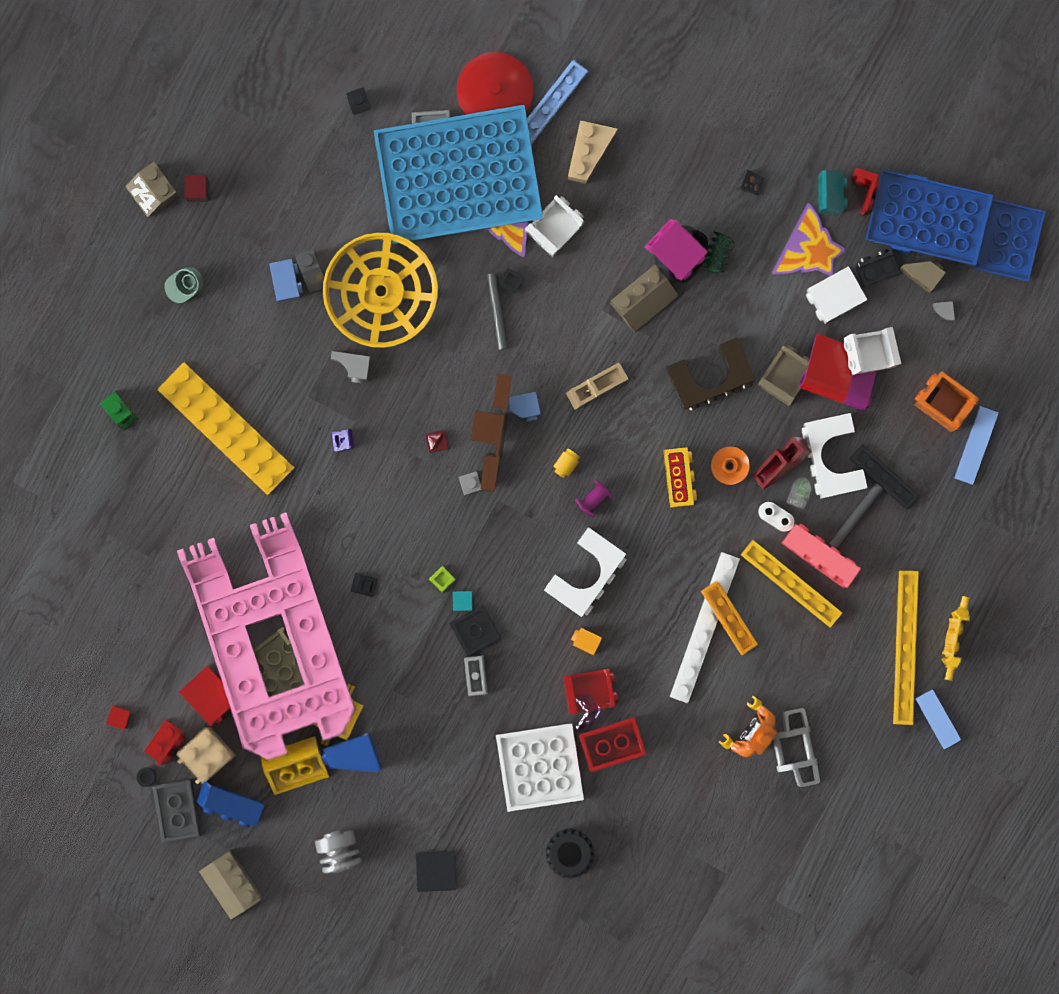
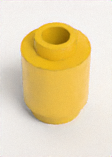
M567 449L566 452L563 451L553 466L556 469L554 472L562 478L565 475L569 477L578 465L580 456L570 449Z

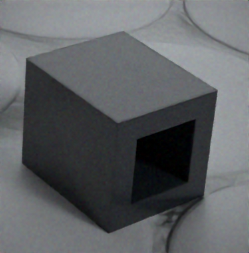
M364 87L346 93L353 115L371 109Z

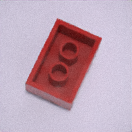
M634 717L579 734L590 772L646 755Z

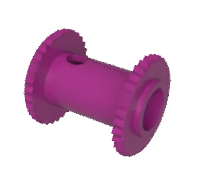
M594 480L597 486L581 502L577 498L575 499L578 506L592 518H595L592 512L607 496L611 499L614 498L610 494L611 492L597 480Z

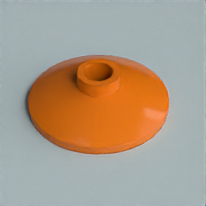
M724 447L713 456L711 470L719 482L726 485H734L744 480L749 472V459L737 447ZM729 462L733 464V469L731 470L726 467V464Z

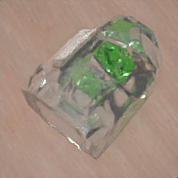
M801 476L794 481L786 500L787 504L805 509L811 493V484L807 478Z

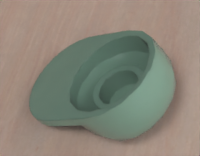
M186 267L171 275L165 282V292L169 299L175 303H183L197 294L204 284L202 274L193 267Z

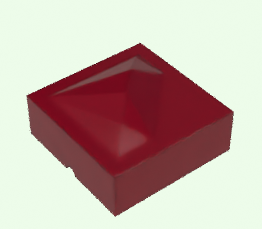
M444 430L425 434L429 453L448 449Z

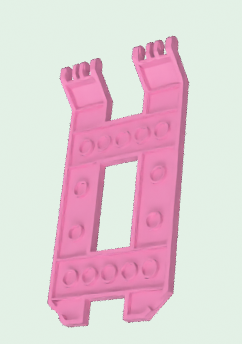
M287 512L280 515L285 528L278 529L276 518H270L274 532H271L267 519L262 522L267 532L265 535L260 536L259 527L256 523L250 525L269 577L233 589L227 568L214 538L208 540L212 551L211 554H205L203 543L197 544L201 554L200 558L195 546H190L189 548L194 560L189 562L184 549L177 551L180 562L191 584L243 747L268 760L288 754L282 735L318 723L324 741L342 735L355 710L300 544ZM282 614L305 685L269 698L246 627Z

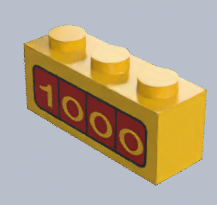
M687 447L664 450L670 508L694 505V501H697L696 489L692 490L691 482H695L694 471H690L689 463L693 462L692 452H688Z

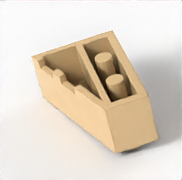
M580 121L568 180L584 184L588 182L611 141L617 134L618 129Z

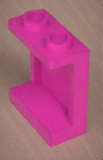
M670 219L645 246L679 280L688 278L692 273L693 267L696 264L702 263L705 259L704 255L707 253L673 219Z

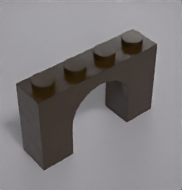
M738 337L719 345L727 366V377L724 383L716 388L707 389L697 385L689 372L685 360L666 367L683 410L693 411L699 408L698 404L702 402L710 404L716 401V397L723 394L726 397L735 393L734 389L741 387L743 390L752 386L751 382L755 378Z

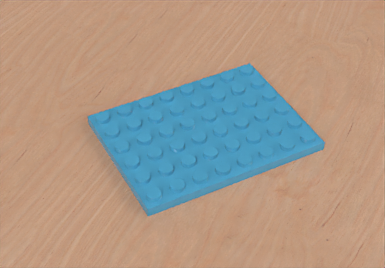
M525 105L373 130L390 234L401 236L409 241L543 219Z

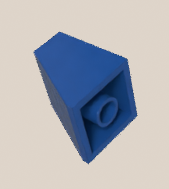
M370 733L329 746L324 749L322 754L325 765L329 764L330 768L370 772L382 770Z

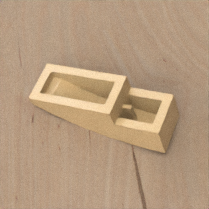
M617 363L570 389L566 395L576 410L628 380V377L620 363Z

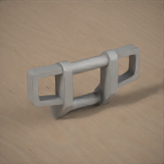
M798 708L782 713L784 731L778 732L773 738L778 766H776L777 772L793 770L799 787L818 784L820 782L818 761L814 757L809 733L811 729L805 709ZM799 712L803 727L790 730L788 716ZM802 734L807 760L785 764L780 739ZM812 766L814 780L803 783L798 769Z

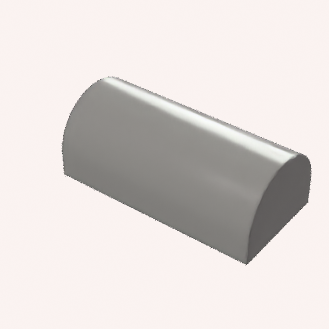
M484 656L464 658L468 696L488 694Z

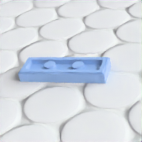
M933 689L915 699L943 749L961 740Z

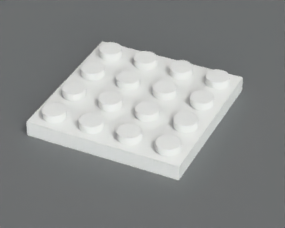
M572 723L496 735L508 812L584 800Z

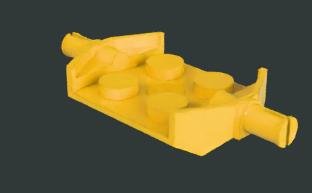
M962 596L960 607L951 613L953 618H949L950 624L946 634L945 648L942 651L945 657L941 659L947 668L946 680L953 681L954 672L961 661L960 658L954 657V653L957 654L959 649L957 638L963 630L961 620L969 621V597Z

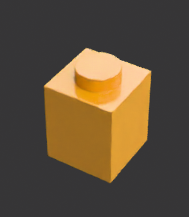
M580 628L579 631L575 630L571 638L574 641V646L594 655L602 639L583 628Z

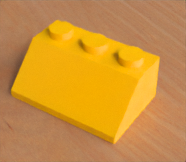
M315 736L285 746L288 754L271 760L260 756L264 773L274 795L329 777Z

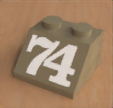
M152 162L138 172L125 186L148 218L179 196L155 162Z

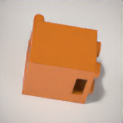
M944 372L932 374L926 382L928 387L921 390L915 397L917 401L915 406L947 430L953 432L961 426L969 412L977 404L979 398ZM936 386L940 388L932 401L927 403L925 400Z

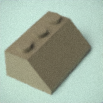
M654 265L613 298L610 304L633 332H636L676 299L678 294L668 279Z
M232 850L199 871L230 919L244 912L263 898Z

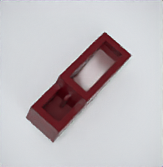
M792 437L781 450L776 449L752 476L762 489H766L797 467L812 451L802 438Z

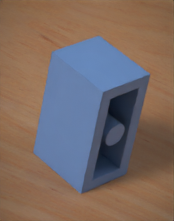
M292 259L269 263L277 302L281 303L300 299V293H303L301 282H297L296 275L299 274L297 263H293Z

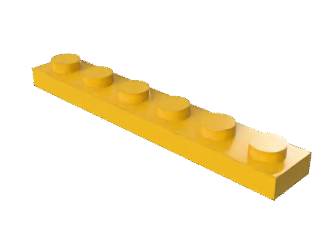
M754 540L741 553L743 558L828 627L831 628L842 614L839 609Z

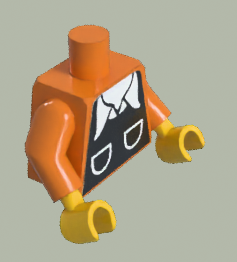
M754 696L752 698L755 699V703L752 705L747 702V705L756 711L758 710V712L737 740L733 742L727 734H723L727 740L723 743L719 741L725 749L731 748L732 751L743 757H750L754 754L761 755L777 734L774 728L776 723L775 716L765 706H762L761 700Z

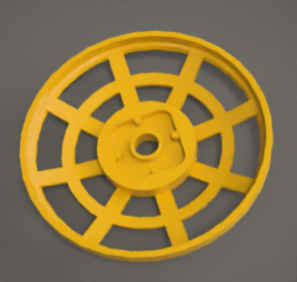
M372 233L353 239L335 254L325 273L323 298L329 317L342 334L361 345L386 348L405 343L424 329L436 307L438 284L431 262L418 246L398 235ZM383 240L382 251L370 252L359 257L353 247L366 241ZM391 241L407 246L419 257L412 263H409L403 257L391 253ZM347 253L353 260V263L346 270L342 282L332 281L331 276L336 264ZM382 257L380 268L369 270L364 264V261L371 258ZM389 258L398 261L406 268L398 274L389 270ZM423 263L426 265L431 277L432 293L421 292L420 280L415 270ZM358 267L364 275L359 285L348 283L352 272ZM409 274L413 278L415 292L404 291L402 280ZM378 286L386 288L384 296L376 295L375 290ZM329 288L341 290L342 303L346 313L338 319L331 306ZM347 291L358 292L360 303L352 309L347 299ZM403 298L414 299L411 309L404 316L398 306ZM420 300L431 301L426 317L415 329L408 320L415 313ZM366 308L374 313L373 324L363 321L357 314ZM392 312L398 319L395 323L380 325L382 314ZM353 319L360 326L372 330L370 341L353 335L343 324ZM402 325L409 333L394 341L378 342L379 331L392 330Z

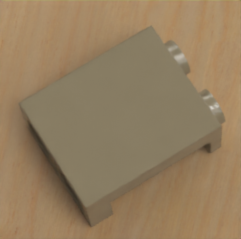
M789 345L787 347L782 346L757 386L787 406L791 405L801 389L799 388L800 379L809 363L808 357H800L796 354L798 351Z

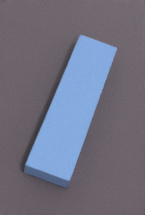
M982 406L979 407L954 479L973 485L998 412Z

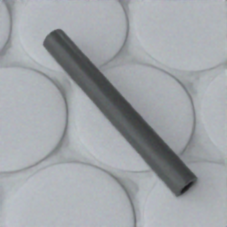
M491 273L487 274L498 350L508 349L497 274Z
M878 484L874 485L829 542L831 546L836 549L839 547L883 491L881 486Z

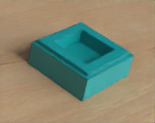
M472 591L453 592V611H472Z

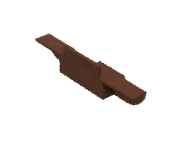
M497 375L493 407L504 409L503 414L475 410L471 440L497 445L496 454L488 452L485 455L480 488L483 490L495 491L499 460L503 454L510 405H508L512 376Z

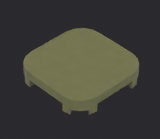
M286 627L278 629L277 632L253 649L269 698L305 685L291 641L288 638Z

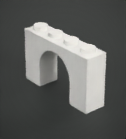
M851 413L807 422L804 424V428H802L803 438L807 439L808 447L812 451L808 458L812 459L813 465H810L812 477H816L817 484H814L816 495H820V499L867 488L863 469L837 474L828 470L821 459L822 447L828 439L855 432Z
M589 527L577 544L593 554L599 561L601 573L598 581L590 588L577 589L557 575H554L544 590L581 617L584 614L587 616L593 608L591 605L593 600H599L604 593L602 588L605 583H611L616 576L613 574L617 567L621 569L627 560L624 558L626 554Z

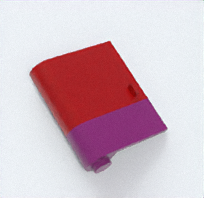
M817 333L807 369L800 379L799 388L864 411L866 408L869 409L872 403L870 396L877 371L852 375L844 343Z

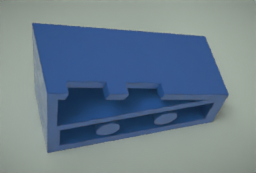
M209 781L202 783L196 802L204 808V812L214 815L215 812L222 814L221 818L232 821V819L239 820V824L250 827V825L257 826L264 808V804L261 801L229 791L222 786L212 785Z

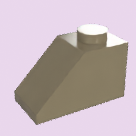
M931 261L904 264L899 269L929 293L946 273L943 271V266Z

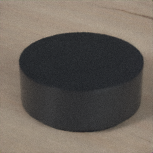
M148 767L142 768L137 773V782L143 787L153 785L156 781L155 771Z

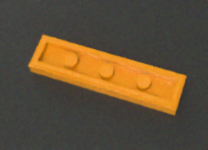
M715 581L701 591L741 655L746 654L758 645L718 581Z

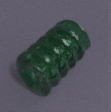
M714 231L713 233L717 237H711V241L714 244L708 245V248L712 251H707L706 256L709 258L703 260L706 265H702L700 268L707 272L718 274L725 272L721 265H727L723 259L730 258L726 251L733 250L728 245L735 244V241L725 234Z

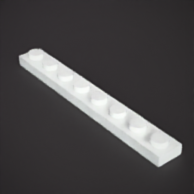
M721 552L710 585L718 581L727 594L740 559ZM704 599L670 697L686 703L689 702L718 621L717 616L706 599Z

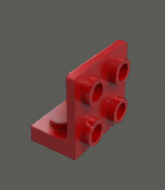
M856 168L850 180L854 181L856 186H868L859 215L863 216L872 208L874 199L871 197L872 194L877 192L880 181L877 180L878 174Z
M165 720L144 752L157 760L156 764L158 766L166 765L175 755L172 753L173 750L179 748L186 739L183 737L185 732L168 720Z

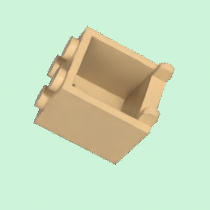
M208 727L177 753L180 757L177 762L179 764L184 762L198 778L195 782L199 784L200 782L208 781L233 759L236 754L212 727Z

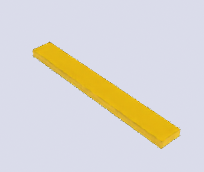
M899 571L893 724L913 725L919 571Z

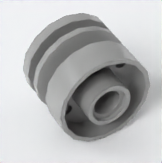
M343 830L325 834L323 838L314 841L317 853H327V857L320 860V864L327 862L330 864L322 867L323 873L341 872L362 862L361 857L352 858V855L359 853V849H349V846L356 843L353 830L345 832Z

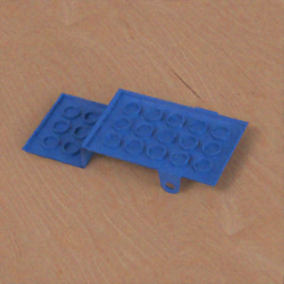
M882 169L880 184L876 193L865 240L890 245L894 252L907 254L910 250L975 265L974 269L1029 281L1046 211L992 199L993 195L930 181L926 177L913 174L904 175Z

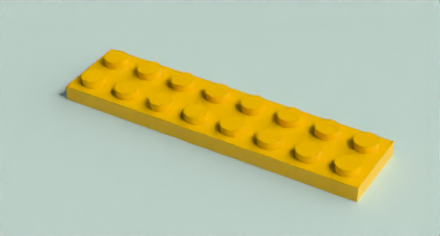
M185 362L157 389L267 495L294 469L276 449Z

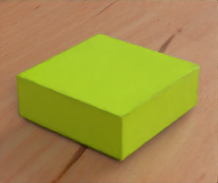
M443 566L429 578L442 593L456 580Z

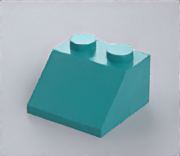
M822 170L818 176L819 214H842L844 209H847V197H844V190L847 189V178H843V173Z

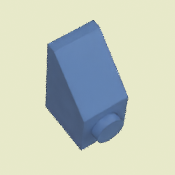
M536 392L509 397V411L520 419H526V422L537 420V416L541 415Z

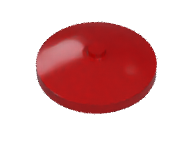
M499 52L482 54L470 61L460 74L457 85L458 101L465 115L525 105L527 113L533 99L532 79L526 67L513 56Z

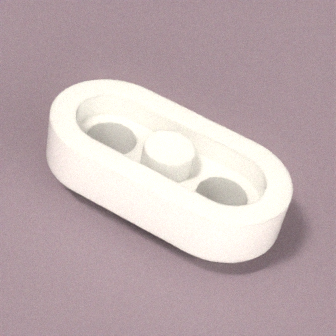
M765 502L759 507L758 513L760 518L776 529L786 532L793 528V516L772 502ZM766 508L772 510L771 515L765 513ZM783 518L788 520L786 526L781 523Z

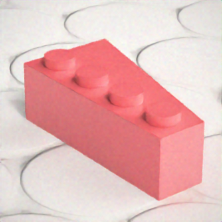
M795 524L781 544L842 588H848L860 571L856 563L848 557L844 558L841 556V552L833 546L831 548L824 544L825 540L818 535L812 536L808 533L810 530L804 525L800 524L798 526Z

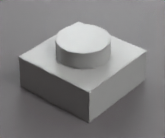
M477 471L458 477L464 495L482 490L480 489L481 484Z

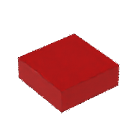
M112 706L106 724L125 730L131 711Z

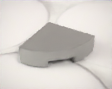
M953 301L933 304L935 312L940 317L948 321L955 320Z

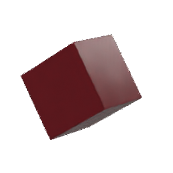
M185 175V199L188 202L209 201L208 177L206 175Z

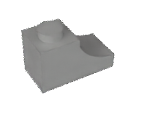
M332 351L331 360L341 363L347 369L348 378L352 379L351 382L363 383V380L368 381L371 361L369 356Z

